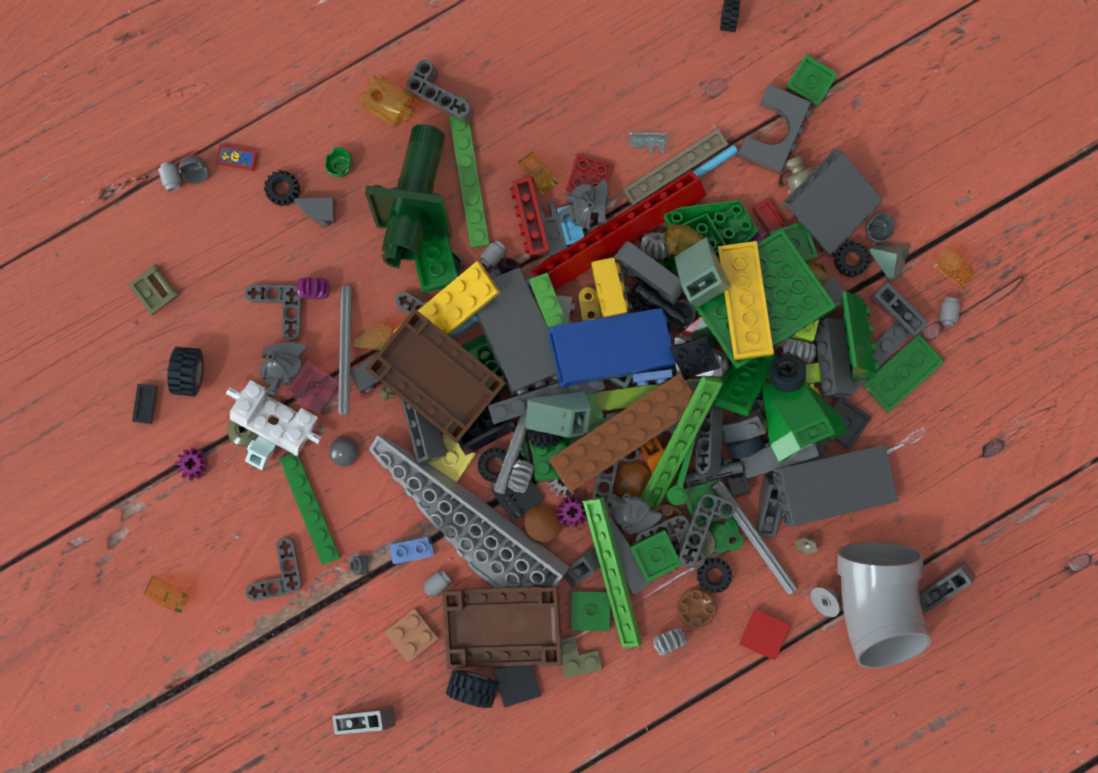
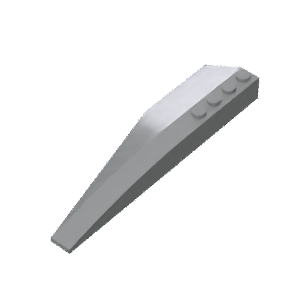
M377 435L369 451L384 468H387L392 473L393 479L396 482L399 481L405 488L404 492L417 502L416 506L436 529L439 528L446 541L452 543L457 549L458 555L464 557L472 571L495 588L557 586L570 568L567 564L534 539L529 538L525 532L460 484L428 463L418 464L414 454L382 435Z

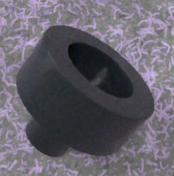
M503 258L499 268L504 274L519 268L520 264L512 258Z

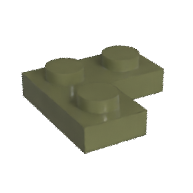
M575 636L561 639L564 678L602 670L598 650L579 654Z

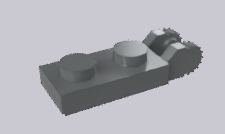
M553 201L549 202V209L552 213L551 217L545 218L542 204L538 205L550 257L567 248L559 215L556 213Z

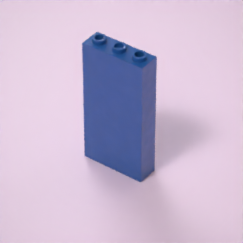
M659 308L552 326L548 331V336L561 388L672 368L676 364L669 350L672 347V335L668 332V320L666 314L663 313V309Z

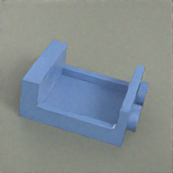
M431 536L389 545L393 564L434 556Z

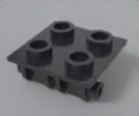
M704 335L696 340H687L685 343L675 344V346L669 348L684 379L720 368L709 345L711 344L709 336L706 337Z
M531 479L524 493L515 492L509 489L508 485L504 494L494 491V488L492 489V492L512 521L544 500Z

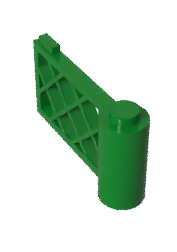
M696 436L678 468L674 486L669 487L664 495L665 500L671 505L683 504L687 498L683 484Z

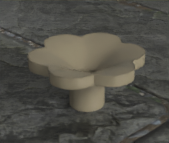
M807 535L795 540L796 549L799 552H804L807 555L818 552L817 542L811 536Z

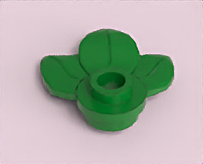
M726 518L724 524H710L709 531L715 540L713 552L724 553L728 549L738 550L741 548L743 537L739 533V525L736 520ZM732 537H735L737 540L735 544L730 543Z

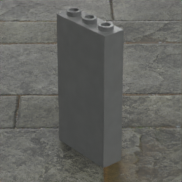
M520 268L492 278L501 293L480 309L475 316L512 397L526 394L532 388L540 389L549 381H559L548 336L549 329Z
M885 445L773 470V480L779 492L778 501L783 509L782 518L787 527L898 502Z

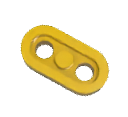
M590 287L582 289L579 293L582 321L600 319L601 313L597 292ZM585 294H591L592 298L590 300H586ZM589 312H593L595 314V317L593 319L588 318L587 315Z

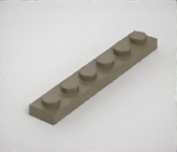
M716 129L624 188L622 192L633 207L728 146V143L719 129Z

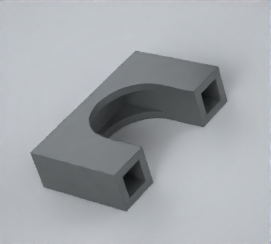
M769 84L759 106L773 111L784 118L788 127L787 137L779 144L767 145L746 136L737 157L778 175L781 170L785 171L787 168L786 161H788L786 158L789 153H793L797 144L794 143L796 136L800 137L803 131L802 121L803 119H808L812 110L809 108L811 102Z

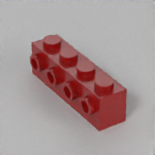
M527 177L512 181L513 187L510 188L512 199L516 198L517 206H514L516 216L521 217L522 224H519L521 236L525 235L527 241L523 243L525 253L530 254V258L549 254L532 178Z

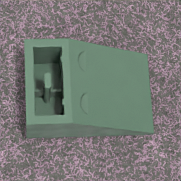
M707 237L674 257L681 286L689 303L699 307L731 288Z
M585 391L528 399L525 428L568 438L587 435L591 406Z

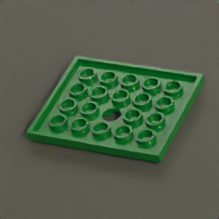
M783 229L757 244L773 347L836 309V305ZM724 292L699 307L692 304L736 370L757 358L734 360Z

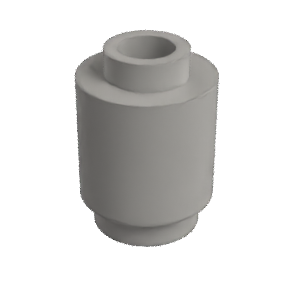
M172 162L161 164L158 172L163 188H166L167 192L180 189L182 181L177 165L172 164Z
M497 240L493 243L491 242L479 256L481 264L487 269L490 267L494 269L506 255L507 248Z
M944 298L941 303L939 321L942 322L943 326L953 327L954 324H958L960 313L958 299Z
M444 570L437 571L423 583L425 585L423 590L429 597L433 595L436 598L449 587L452 580Z

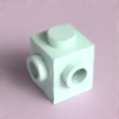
M258 436L255 441L252 440L250 442L245 462L262 470L271 459L276 444Z

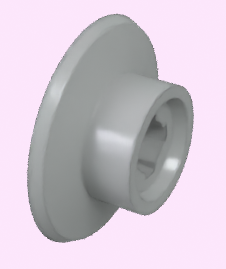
M814 588L810 596L816 609L825 616H837L840 609L838 594L831 588Z

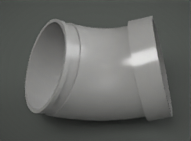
M862 542L841 547L838 550L837 573L841 576L845 623L857 664L865 668H883L903 663L924 652L931 644V637L925 623L919 595V580L923 576V554L909 546L884 542Z

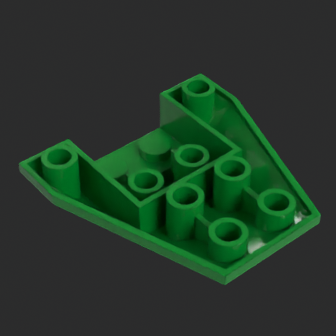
M741 200L680 207L663 216L668 233L672 236L673 244L678 254L707 237L719 260L718 246L746 243L758 233L757 227Z
M806 381L800 389L793 392L777 390L771 383L763 386L762 396L769 443L778 463L796 456L800 450L828 438L831 441L848 433L840 415Z

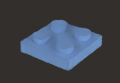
M672 370L633 374L631 378L632 385L636 384L637 387L647 386L651 382L656 384L666 383L672 378Z

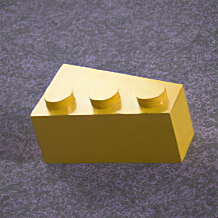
M614 257L591 262L602 318L626 314L629 311L627 299L624 300L622 293L625 292L623 280L620 281L618 273H621L619 262H615Z

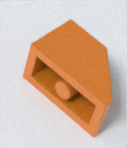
M656 437L639 447L652 474L664 453Z

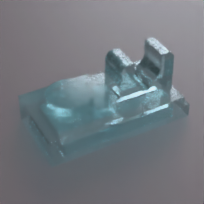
M629 132V146L643 148L649 145V152L653 154V148L658 146L660 147V154H663L665 143H667V134Z

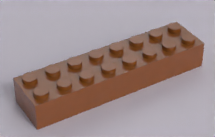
M679 373L550 458L549 462L571 493L679 422L694 393Z

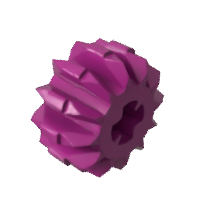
M316 277L301 278L298 280L297 285L298 296L305 299H326L329 297L330 292L329 281Z
M191 448L189 453L187 449H184L183 453L185 456L181 454L177 456L181 459V462H175V465H181L176 470L177 473L183 472L181 477L186 478L188 476L190 481H193L194 475L197 479H201L200 473H207L203 467H209L208 463H203L208 457H201L202 450L196 453V449ZM194 459L193 462H196V466H193L191 470V466H188V463Z
M568 496V504L562 499L561 502L565 505L564 507L557 505V509L563 510V513H556V516H564L559 521L560 523L568 520L565 526L567 528L570 526V522H573V528H577L575 522L577 520L580 525H583L584 523L580 517L587 519V515L582 514V512H586L585 508L581 509V506L584 505L583 501L579 505L577 504L578 496H576L574 502H572V497ZM571 506L578 510L574 518H571V515H567V511L570 510Z

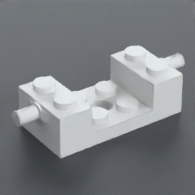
M251 380L241 392L231 387L227 391V395L236 399V403L230 410V420L298 456L308 439L319 444L322 437L313 433L318 417L303 408H300L299 412L287 407L267 396V393L264 391L265 388ZM275 417L279 420V423L271 425L268 419Z

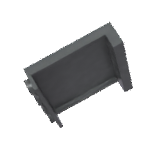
M834 149L781 205L786 210L791 211L821 246L820 251L830 255L839 248V245L845 239L851 236L853 230L861 225L871 212L878 208L882 199L845 153Z

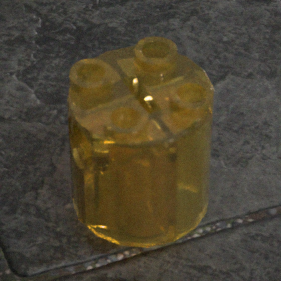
M374 75L369 82L370 88L367 93L364 92L359 99V102L362 103V108L394 128L402 120L408 122L415 110L411 107L414 95L383 75L378 77ZM381 92L382 98L378 100V94Z

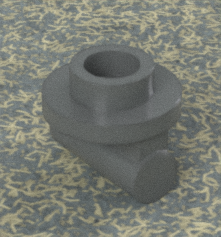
M367 555L354 556L350 561V570L354 575L368 574Z

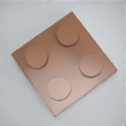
M416 608L384 632L408 663L439 639Z

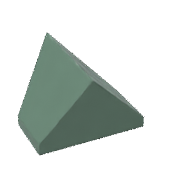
M877 244L869 250L890 282L901 275L911 245Z

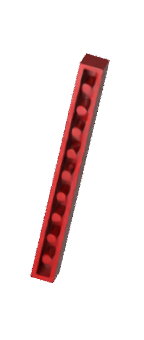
M689 171L532 269L530 272L533 278L548 273L554 291L592 268L591 262L610 257L618 252L626 241L632 243L664 223V214L680 207L691 206L706 197L707 195L701 180L692 171Z

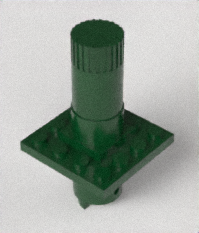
M418 124L411 129L396 188L389 189L383 188L380 185H366L365 195L376 227L386 229L382 244V251L384 252L382 259L385 264L393 268L399 269L401 260H414L418 257L423 233L432 236L436 234L439 237L447 236L448 238H451L452 235L444 197L433 193L445 135L443 131L432 125Z

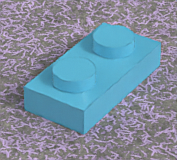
M568 205V206H565V207L557 208V213H558V215H559V212L562 211V209L568 208L569 206H572V205ZM566 215L563 218L564 222H561L566 244L570 246L582 239L584 234L581 226H577V221L571 223V217Z

